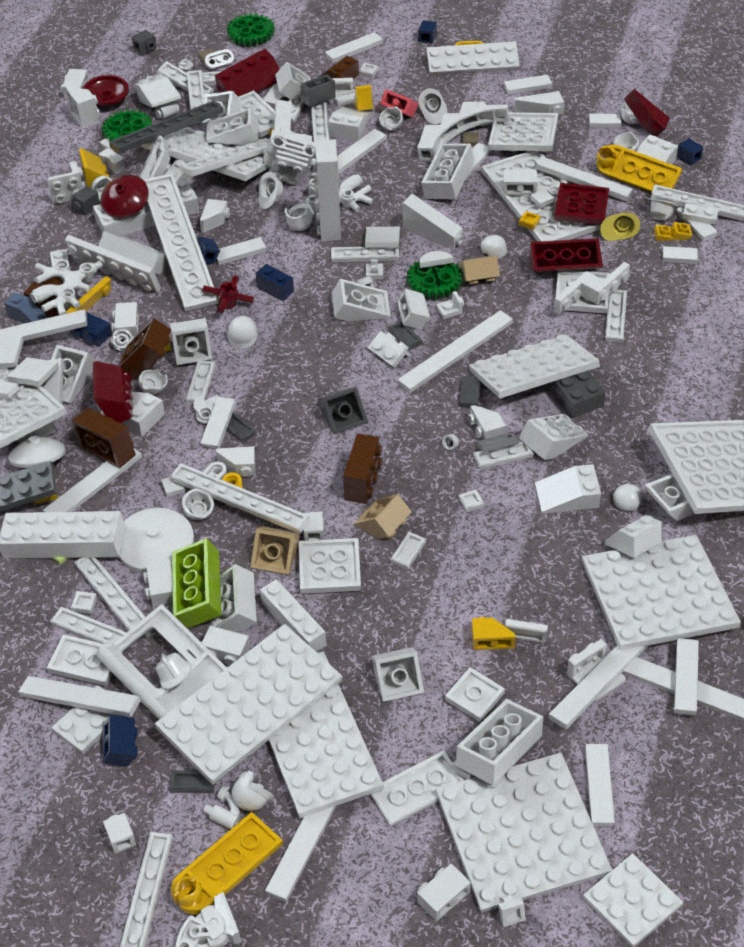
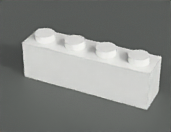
M277 579L260 589L261 603L281 625L286 624L316 652L326 646V632Z

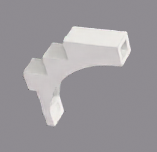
M463 102L460 113H444L440 125H425L417 147L419 160L432 161L440 144H446L452 138L470 128L490 122H509L508 105H479V102Z

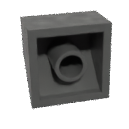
M350 387L317 399L322 416L333 434L368 422L357 387Z

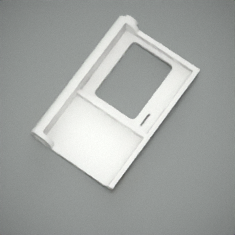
M162 604L114 644L112 642L102 644L97 654V657L134 695L139 696L141 702L158 720L227 668ZM150 629H155L188 661L191 667L188 677L174 688H155L122 654L125 649Z

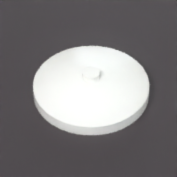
M150 508L139 511L124 521L126 527L118 558L125 566L140 573L147 572L146 563L170 560L172 567V552L194 543L192 526L183 515L170 509Z

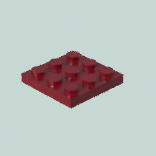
M560 183L554 220L601 225L606 217L609 188Z

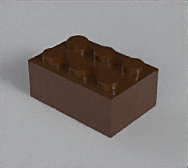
M153 318L127 344L118 366H121L125 372H128L132 380H137L142 371L148 370L149 367L152 368L157 359H161L166 352L164 348L171 339L169 335L172 329Z
M87 408L72 420L80 446L85 451L108 461L118 468H121L136 455L134 444L130 438V431L125 424H120L112 418H108L90 408Z
M356 434L343 475L345 501L367 504L368 499L373 497L374 486L372 485L377 483V469H381L383 458H380L382 445H379V437Z

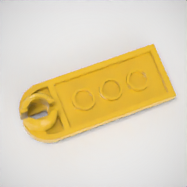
M615 144L599 148V153H597L596 163L601 174L652 193L654 185L674 189L683 172L680 167Z
M251 812L174 878L171 885V895L175 905H179L181 911L191 915H198L203 908L215 905V896L224 892V895L230 892L283 845V840Z

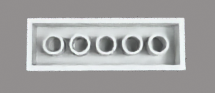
M336 139L315 141V148H312V156L316 158L313 159V172H315L314 191L317 212V236L321 235V241L341 240Z
M187 179L176 181L187 214L198 213V197ZM147 203L139 212L126 218L109 216L103 210L101 204L93 206L95 220L102 234L105 231L122 236L155 226Z
M120 511L6 513L0 532V551L3 558L119 557L126 526Z

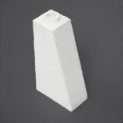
M411 194L403 202L404 229L451 249H454L463 242V228L423 200Z

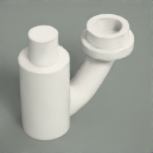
M223 786L219 790L217 797L223 803L228 802L230 811L218 805L212 807L207 804L203 812L209 815L210 820L232 829L240 822V809L232 798V788Z

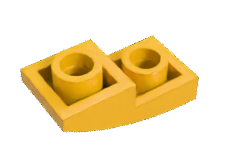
M674 222L672 227L657 224L654 227L656 241L686 240L692 237L690 224Z

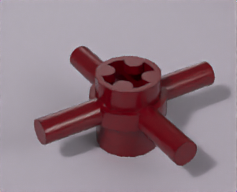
M233 276L231 282L221 284L220 289L205 285L202 289V292L218 295L220 305L217 311L221 314L224 313L225 309L235 307L237 300L252 304L254 302L253 296L238 292L236 286L239 281L238 276Z

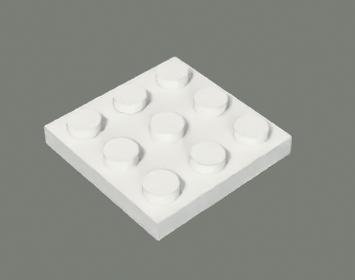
M558 271L556 297L586 271ZM588 271L603 280L610 275V273ZM580 296L578 300H575L570 305L567 311L607 314L609 296L598 305Z
M358 538L299 541L300 594L361 591Z
M633 853L583 894V899L631 947H636L683 906V901Z

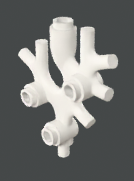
M354 174L344 180L339 187V203H342V206L345 208H352L355 212L360 209V206L355 203L356 201L369 205L373 202L372 198L365 196V194L372 190L369 185L356 193L352 191L362 183V178L358 174ZM313 178L308 183L309 196L306 199V204L310 205L313 208L314 214H316Z
M66 260L56 261L55 267H47L36 263L35 269L43 272L42 275L35 278L37 284L52 277H58L60 280H65V282L61 285H43L33 290L30 298L34 303H41L51 296H57L56 299L42 305L41 308L44 312L57 308L59 315L66 314L65 308H70L72 305L74 308L80 306V303L75 299L74 289L89 292L90 286L85 283H90L94 279V274L103 265L101 261L94 264L82 263L79 267L80 270L71 271Z

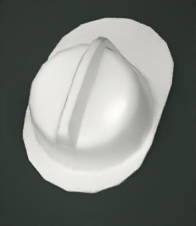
M431 88L424 90L420 94L418 103L425 119L429 123L440 124L444 113H447V106L439 91Z
M273 172L263 174L259 182L258 201L262 209L270 208L283 192V184Z
M645 197V199L651 201L650 212L656 220L670 218L674 210L679 208L678 205L668 201L653 200Z
M162 653V660L156 665L155 669L164 689H171L188 677L191 667L188 661L184 660L177 653H172L168 656Z

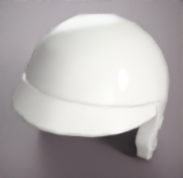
M298 204L290 210L285 208L286 221L291 229L304 231L310 227L314 216L313 208L310 205Z
M247 316L234 318L227 332L230 344L241 349L250 348L258 336L255 322Z
M251 771L241 773L232 788V798L235 804L249 812L261 809L274 798L271 792L263 789V785L251 783L254 779V774Z

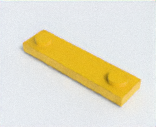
M108 276L104 277L78 300L80 303L78 308H74L72 305L66 311V314L84 309L87 311L104 295L107 296L112 289L111 278Z

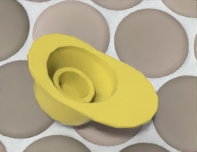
M619 213L607 217L601 224L600 232L602 237L608 241L627 239L638 233L641 223L639 218L633 213Z

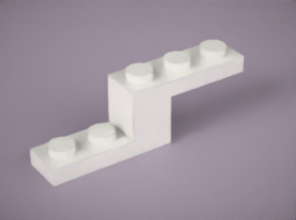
M623 262L604 280L588 271L584 272L555 298L554 312L560 314L567 310L580 296L598 305L601 301L606 300L610 293L616 291L619 285L628 280L630 265Z

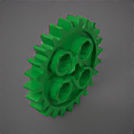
M250 13L248 16L244 14L243 17L239 15V18L234 17V20H230L227 27L230 41L233 40V43L238 42V45L243 43L244 46L249 44L250 47L252 44L257 46V43L263 44V41L268 42V39H272L271 36H274L275 32L274 22L268 19V16L263 18V14L258 16V13L255 15Z
M126 109V112L120 110V113L114 112V116L109 115V118H105V122H102L103 137L109 138V141L152 125V119L145 112L141 113L140 110L135 112L133 109L129 112Z
M419 259V263L414 262V266L410 265V270H407L408 287H411L412 291L423 293L424 296H428V299L431 296L435 300H437L438 296L444 299V295L450 297V292L459 290L460 285H462L463 273H461V268H458V264L449 263L420 268Z

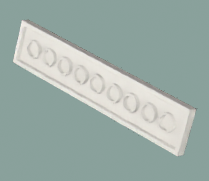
M173 173L144 179L149 189L147 204L185 312L219 304L217 295L202 292L204 285L214 286Z

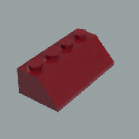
M264 48L216 74V88L220 93L233 91L238 97L251 91L258 93L277 83L275 74L280 69L274 57Z
M599 238L530 242L529 259L531 269L534 272L603 268Z
M95 361L93 362V396L95 402L106 417H110L118 423L132 418L134 406L132 404L133 396L131 391L133 388L131 386L132 378L130 374L125 372L121 366Z

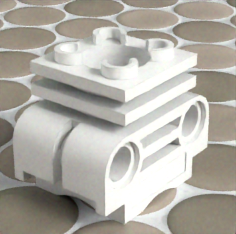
M281 127L280 132L272 130L271 137L264 151L263 161L270 167L269 172H273L277 179L299 185L303 176L309 174L313 165V159L315 158L312 156V148H315V142L312 141V136L298 134Z

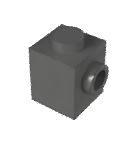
M144 30L132 36L133 49L139 54L144 55L156 49V37L149 31Z
M88 186L72 195L74 208L85 215L93 210V206L100 204L98 192Z

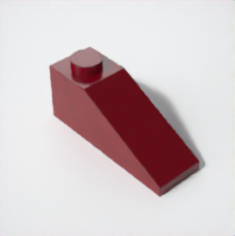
M633 89L624 98V101L642 127L652 136L657 137L666 129L670 117L637 90Z

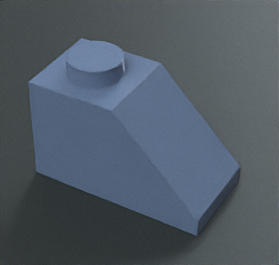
M13 293L4 303L8 318L22 323H30L47 317L29 297Z

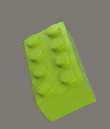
M206 538L173 551V615L186 628L222 616L219 550Z

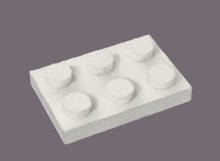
M64 634L47 666L48 673L102 686H107L112 676V672L97 657L98 649L102 643Z
M97 685V686L95 687V688H98V689H103V688H101L99 685ZM73 707L52 727V731L81 754H84L103 736V725L109 715L115 714Z

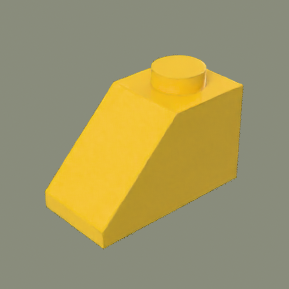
M493 617L472 618L473 650L515 648V633Z

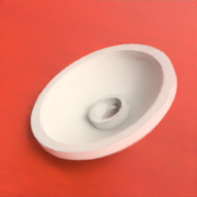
M32 436L17 445L10 452L8 459L9 463L15 467L29 468L48 461L54 462L65 454L66 448L59 440L49 437Z

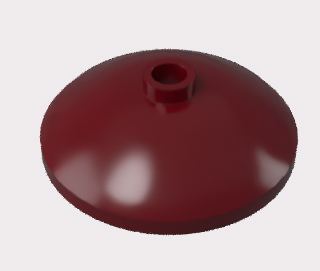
M114 75L95 77L89 80L83 87V89H88L92 95L96 96L98 100L97 106L117 104L129 93L128 83L123 78Z
M123 175L109 182L102 191L100 198L101 206L111 217H130L145 206L149 197V189L146 182L138 176Z

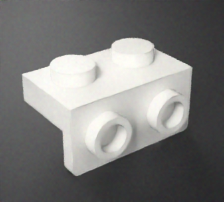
M380 331L367 347L392 367H396L405 355L411 356L407 351L409 347L401 341L399 344L395 342L396 338L389 332L385 334Z

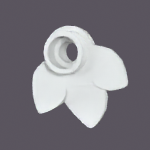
M218 395L206 401L199 396L194 400L193 407L197 412L196 418L200 423L208 424L217 397H219Z

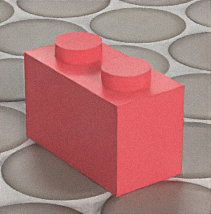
M387 89L380 102L385 107L393 108L396 106L402 111V114L412 118L419 105L416 101Z

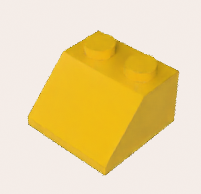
M83 148L79 149L88 187L91 188V183L97 177H109L106 174V165L102 164L100 157Z

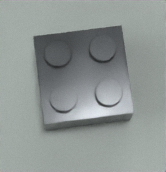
M589 371L554 381L553 395L571 419L604 407L605 391Z

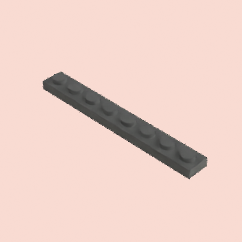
M213 100L109 141V146L118 154L125 153L128 150L156 140L159 135L165 137L168 134L223 113V107Z

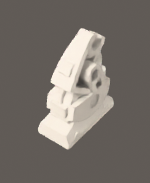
M224 892L215 896V905L203 908L196 917L191 915L181 927L175 947H223L228 942L233 944L242 942Z

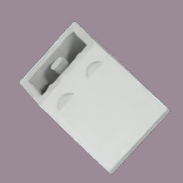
M560 414L527 420L519 439L542 459L547 460L562 454L588 437V434L583 431L582 427L575 425L567 415Z

